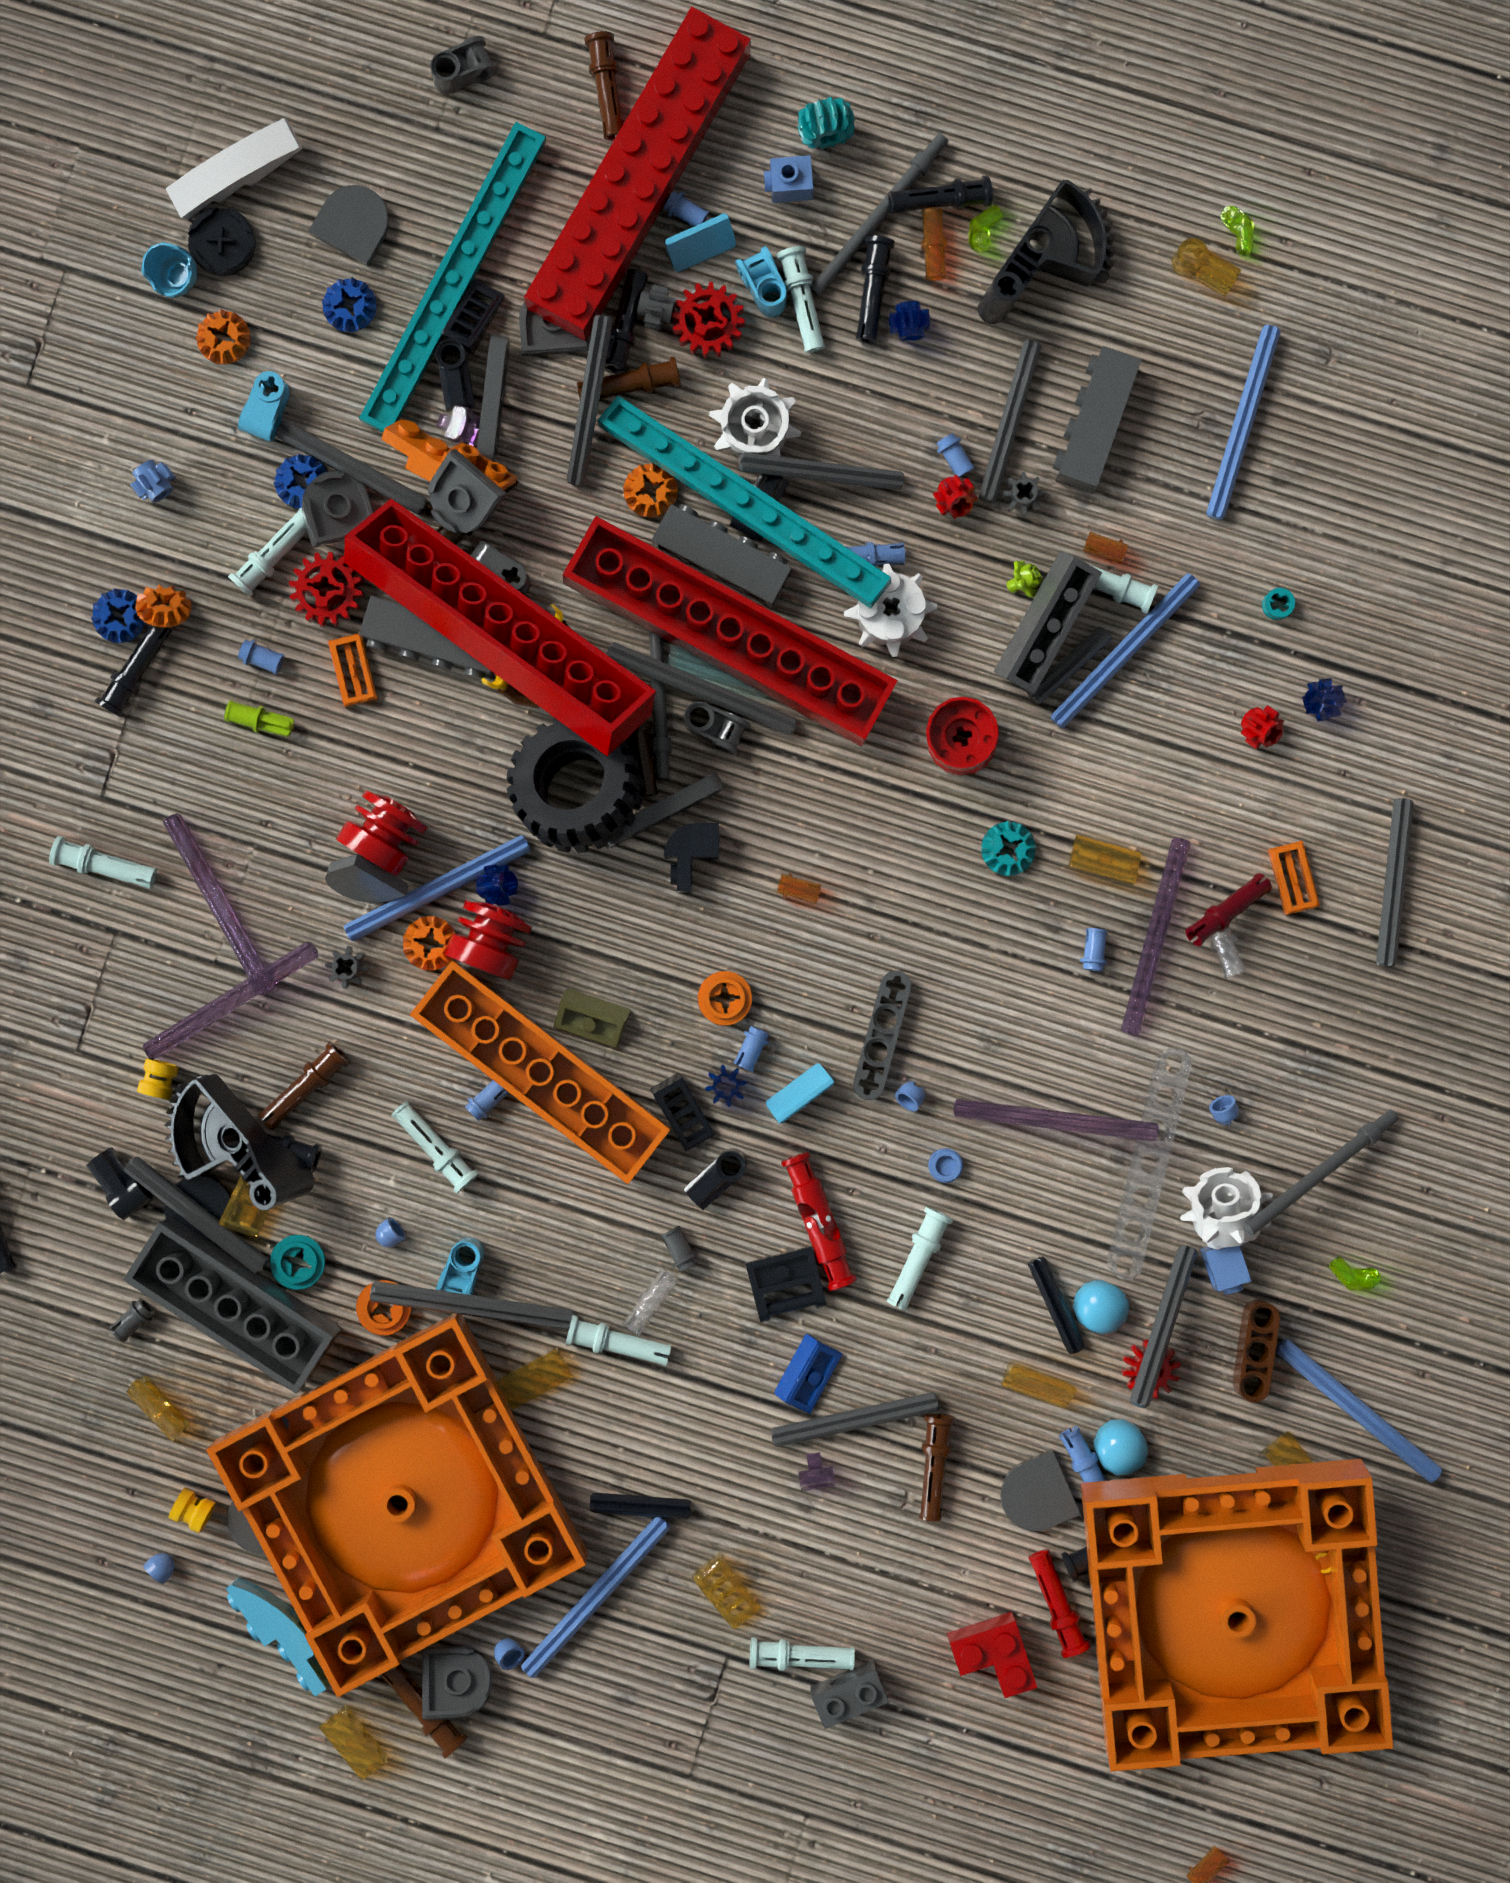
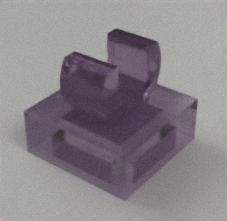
M455 405L452 416L440 413L436 426L445 429V438L453 444L457 445L463 442L473 446L480 425V417L466 407Z
M820 1452L806 1454L808 1470L798 1472L801 1492L835 1487L833 1467L822 1468Z

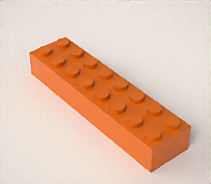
M452 960L410 1013L411 1017L626 1184L632 1181L672 1129L457 961Z

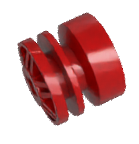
M965 696L950 698L938 705L930 715L926 728L928 751L935 764L945 772L959 776L975 774L985 768L995 756L999 736L997 720L990 708L979 700ZM963 731L965 736L971 735L967 746L962 747L960 742H953L957 739L958 732Z
M365 790L362 797L374 804L373 809L369 812L357 804L354 809L366 819L363 825L347 820L336 840L398 877L409 859L398 848L399 844L402 841L417 846L419 842L407 835V831L412 827L424 835L428 827L421 823L414 812L388 796L374 794Z
M465 900L463 909L476 913L475 920L473 922L459 916L457 921L470 929L469 935L452 934L444 955L511 981L519 959L508 953L507 948L509 945L525 947L526 942L512 937L516 929L530 935L533 926L526 924L516 914L489 903Z

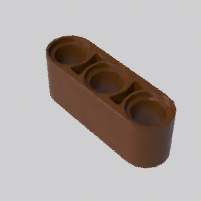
M1254 1299L1248 1302L1243 1309L1233 1374V1387L1235 1391L1250 1402L1264 1400L1270 1391L1280 1324V1314L1277 1308L1261 1299ZM1260 1308H1266L1269 1315L1267 1321L1262 1325H1256L1254 1322L1255 1312ZM1255 1342H1261L1264 1348L1263 1354L1257 1359H1251L1249 1356L1250 1346ZM1251 1376H1256L1259 1380L1258 1388L1252 1393H1246L1244 1391L1245 1380Z

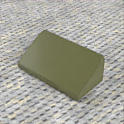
M566 989L561 998L553 1028L618 1049L630 1009L572 989Z

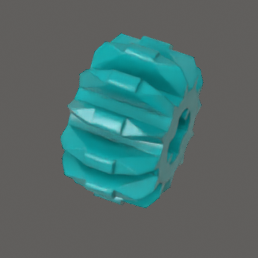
M828 97L825 100L818 99L815 103L806 104L805 108L798 112L799 125L797 127L799 136L802 138L803 144L808 145L809 148L815 149L820 147L822 150L830 146L834 148L839 143L847 142V139L854 135V113L851 110L850 103L845 102L843 98L834 100L832 97Z

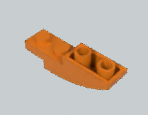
M403 418L387 426L381 440L408 456L405 469L428 481H431L449 451L453 449L460 452L502 490L516 483L518 478L507 471L504 465L493 462L480 454L474 446L461 442L449 448L444 441L433 438L419 429L417 424Z

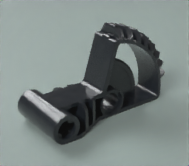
M1062 180L981 298L978 304V314L984 322L989 324L1000 323L1038 271L1085 287H1089L1091 283L1103 284L1107 282L1110 277L1107 271L1111 270L1114 263L1110 258L1115 254V248L1110 246L1115 241V235L1108 234L1113 222L1103 221L1107 216V210L1098 211L1097 207L1101 203V198L1094 200L1089 198L1092 188L1082 191L1069 180ZM1057 196L1072 205L1082 216L1089 228L1094 244L1093 269L1076 263L1079 255L1078 235L1069 218L1052 205ZM1030 240L1038 241L1043 250L1035 249L1031 245Z
M217 1074L202 1075L190 1083L185 1082L174 1088L177 1095L169 1099L174 1107L166 1111L172 1119L164 1126L171 1130V1134L165 1139L172 1143L168 1153L175 1155L176 1160L172 1166H179L181 1173L178 1178L189 1180L209 1173L230 1161L235 1166L236 1172L241 1173L243 1182L250 1184V1199L253 1205L260 1210L272 1209L311 1192L314 1187V1177L310 1169L300 1157L265 1132ZM202 1092L210 1101L204 1111L200 1126L203 1149L210 1160V1163L207 1165L204 1164L198 1152L193 1127L196 1104Z

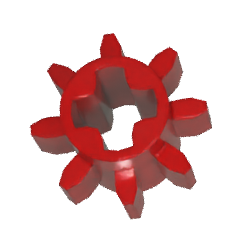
M956 474L954 477H947L940 482L937 492L933 493V496L937 501L936 507L942 516L950 512L953 519L970 513L973 508V502L977 501L978 498L973 492L975 487L969 478L961 481Z
M1269 705L1264 710L1259 707L1249 710L1241 722L1243 729L1241 734L1246 737L1245 742L1255 749H1258L1261 744L1265 747L1275 745L1281 739L1284 731L1282 726L1284 720L1279 718L1280 713Z

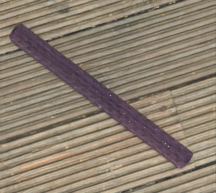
M178 813L170 815L163 821V824L256 993L259 996L270 993L275 989V984L184 819Z
M1175 837L1171 841L1121 1027L1122 1032L1137 1036L1141 1032L1191 845L1190 841L1183 838Z
M312 942L303 943L143 1044V1050L149 1059L160 1057L318 958L319 953Z
M956 1099L953 1109L954 1116L960 1118L1145 1141H1157L1159 1134V1125L1152 1122Z

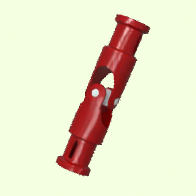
M807 1151L781 1161V1164L788 1171L793 1185L791 1192L804 1221L818 1263L823 1264L830 1282L828 1284L829 1291L856 1282L857 1278L856 1275L851 1273L845 1257L847 1254L846 1247L830 1210L819 1178H815L809 1162L810 1154ZM823 1227H824V1235H823V1234L821 1233V1231H820V1229L823 1228Z

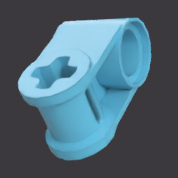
M764 246L760 249V253L743 261L740 258L735 260L738 273L746 288L749 289L758 310L767 317H776L783 313L787 304V291L769 249ZM768 292H776L780 295V298L775 302H767L763 299V296Z
M266 371L257 376L248 401L241 412L238 423L239 430L270 442L275 439L277 427L281 423L282 415L290 396L289 387L280 375L275 372ZM276 385L279 389L278 392H271L268 395L265 389L267 387L273 388Z
M467 1237L461 1239L453 1246L446 1266L439 1278L436 1290L473 1295L477 1283V1275L485 1252L479 1240ZM468 1246L472 1248L476 1255L475 1261L471 1263L462 1261L459 1257L460 1247Z

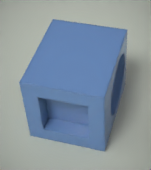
M1240 1246L1225 1247L1219 1250L1210 1247L1200 1249L1214 1290L1218 1292L1223 1291L1224 1295L1232 1294L1243 1290V1284L1251 1281Z

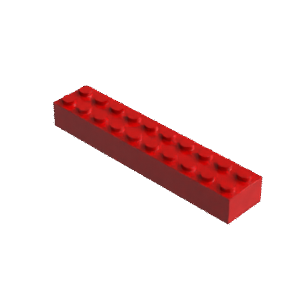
M691 6L524 295L527 310L561 327V329L584 341L588 339L592 332L594 317L602 315L749 59L751 52V39Z
M392 498L345 535L344 563L607 757L651 716L656 690Z
M595 516L562 574L564 585L861 747L898 681L598 516Z

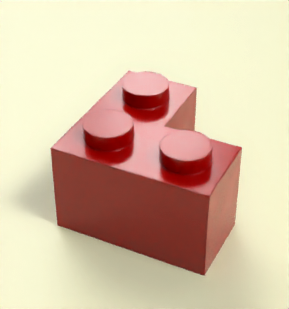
M1012 1612L947 1633L960 1676L994 1666L1004 1698L1038 1688Z

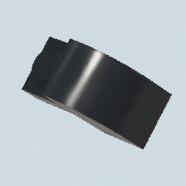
M719 823L687 824L677 829L668 839L664 849V858L677 859V865H671L670 884L677 885L678 893H691L692 859L719 860Z

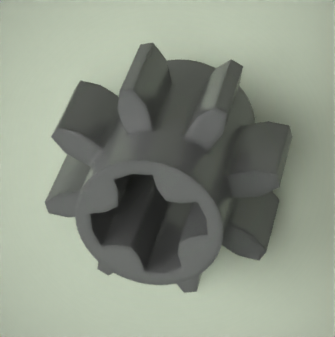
M653 284L650 292L642 291L637 316L645 318L644 327L660 330L663 322L671 324V315L675 310L676 298L668 297L669 288Z
M1022 472L1018 481H1015L1013 478L1007 480V485L1012 490L1004 491L1002 498L1009 499L1008 512L1015 508L1020 510L1021 516L1024 517L1027 509L1030 507L1034 511L1039 510L1040 505L1035 499L1042 498L1045 495V491L1038 490L1037 488L1039 477L1031 480L1026 478L1025 472ZM1028 490L1030 492L1028 498L1024 497L1020 500L1017 497L1019 491Z
M351 946L346 947L345 954L333 950L332 954L335 959L332 963L325 964L327 968H332L333 971L329 981L334 982L342 979L341 985L345 989H348L349 981L351 980L361 985L363 982L359 976L362 972L370 971V968L364 967L361 962L366 956L365 953L353 956V948ZM343 960L354 962L351 966L353 971L351 975L341 973V970L344 968Z

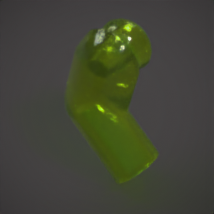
M996 204L990 206L969 223L968 243L975 252H984L989 249L991 245V240H989L990 227L1004 218L1001 209Z
M1231 205L1226 206L1221 212V220L1236 236V253L1240 255L1251 254L1253 252V220L1240 208Z
M1341 1256L1333 1259L1327 1266L1348 1290H1371L1381 1281V1275L1377 1269L1372 1267L1352 1269Z

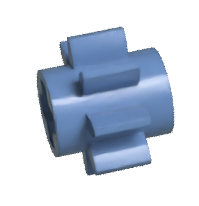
M148 460L138 466L132 473L136 481L130 485L138 497L143 500L149 497L153 503L167 497L174 489L170 481L176 477L167 464L163 462L157 465L154 460Z

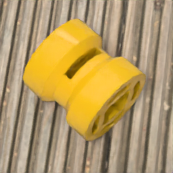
M146 1058L143 1066L145 1076L144 1079L139 1081L137 1092L156 1098L171 1099L173 1092L171 1083L172 1079L178 1075L179 1066ZM150 1074L167 1078V1080L150 1076Z
M185 1487L176 1499L168 1518L176 1523H188L190 1530L200 1534L212 1515L216 1502L208 1498L201 1500L195 1495V1491Z

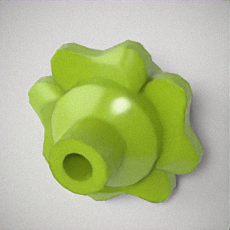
M1016 560L1014 562V578L1006 583L1008 590L1012 594L1021 590L1029 598L1035 597L1038 587L1043 581L1038 567L1031 563L1026 564L1023 560Z

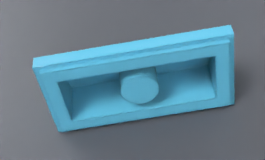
M723 213L667 238L665 241L667 255L676 272H681L736 246V240L727 213Z
M817 1063L766 1101V1106L778 1123L782 1124L832 1087L834 1081L822 1065Z

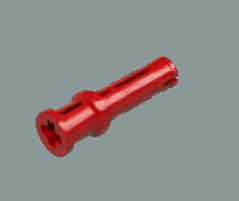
M1049 1549L1033 1553L1028 1556V1559L1034 1569L1044 1599L1052 1617L1050 1619V1627L1052 1630H1056L1063 1648L1060 1653L1063 1658L1079 1655L1091 1648L1090 1642L1085 1640L1078 1623L1080 1620L1079 1613L1071 1609Z

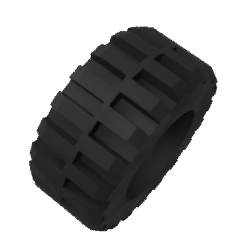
M554 718V724L546 727L542 723L536 727L537 733L533 737L526 735L520 742L523 745L520 752L514 751L511 761L515 767L508 769L506 778L511 784L507 788L508 798L513 803L512 808L518 818L532 835L536 836L546 846H555L558 851L567 853L571 851V847H574L578 853L589 852V846L595 845L597 849H601L607 846L605 840L612 836L617 840L624 834L621 828L625 824L631 826L636 819L633 809H640L643 801L639 793L644 790V779L640 774L642 769L626 741L622 742L607 757ZM578 760H592L599 762L603 766V784L591 801L574 809H558L549 804L548 788L550 782L562 767Z

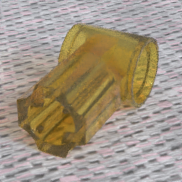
M1197 238L1184 240L1171 259V266L1179 276L1191 277L1223 297L1228 294L1241 272L1240 268L1209 251L1206 244ZM1189 251L1193 253L1197 263H1187L1183 258L1182 252Z

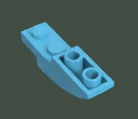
M241 1578L233 1581L226 1588L229 1593L227 1599L231 1607L236 1612L241 1611L247 1620L246 1626L252 1638L256 1641L260 1640L264 1647L276 1639L279 1643L277 1648L282 1658L286 1662L291 1661L298 1671L296 1676L300 1685L306 1691L310 1690L314 1697L326 1690L330 1683L305 1638L306 1630L296 1611L276 1595L254 1583Z

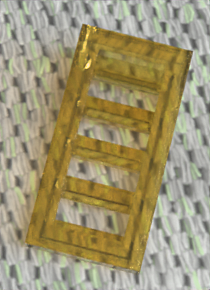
M720 1553L692 1573L694 1582L734 1630L761 1610V1606ZM720 1570L723 1575L712 1584H709L707 1579ZM729 1580L732 1585L717 1595L714 1590ZM737 1590L740 1596L726 1606L723 1600ZM746 1601L749 1606L734 1617L731 1611Z

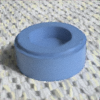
M948 1148L936 1150L930 1156L928 1169L931 1176L937 1181L950 1183L961 1175L963 1162L957 1152Z

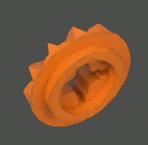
M222 309L213 314L207 313V317L202 323H198L197 336H195L202 355L209 361L221 365L231 364L241 359L247 352L251 340L250 330L246 322L235 312L232 313ZM228 327L227 334L234 343L223 340L217 345L218 339L212 331L223 332Z
M654 463L639 464L637 468L628 473L623 485L624 498L629 508L640 516L647 518L661 516L676 501V480L672 475ZM644 478H647L652 485H661L656 490L657 502L655 503L648 494H640L645 489Z
M158 584L156 589L146 587L143 594L137 595L135 609L139 618L147 624L163 628L174 627L182 624L189 618L191 614V600L187 599L185 591H176L173 585L169 588H163Z
M421 917L409 924L403 936V952L410 963L420 969L437 970L443 968L453 959L444 955L451 935L456 933L448 922L439 917ZM433 928L434 940L438 941L439 944H443L444 947L432 948L427 958H425V946L416 942V939L428 938Z
M716 972L707 977L699 988L698 1005L700 1011L709 1021L717 1025L727 1026L741 1021L751 1008V989L746 980L734 972ZM722 983H726V989H728L729 994L740 996V999L729 1002L726 1014H724V1008H722L720 1002L710 1001V998L721 995Z
M380 1280V1281H379V1282L399 1284V1283H395V1282L388 1281V1280ZM371 1283L362 1290L357 1299L356 1312L360 1323L366 1330L377 1335H390L399 1331L408 1322L412 1307L393 1305L389 1309L390 1317L386 1316L384 1312L372 1315V1312L376 1310L375 1308L379 1306V1302H372L370 1300V1290L373 1284Z

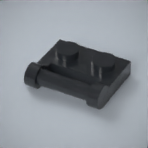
M812 1246L745 1262L760 1323L770 1321L771 1316L814 1305L817 1308L827 1306ZM811 1283L813 1292L766 1304L764 1294Z

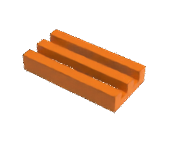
M359 633L328 641L344 707L348 708L352 707V705H360L368 701L378 700L365 643L359 636ZM354 642L357 645L368 690L367 694H363L351 647V643ZM342 645L344 646L356 695L351 698L338 646Z
M1303 840L1268 849L1284 915L1319 907L1320 904ZM1291 850H1296L1309 899L1307 903L1303 901ZM1279 853L1283 854L1296 906H1292Z

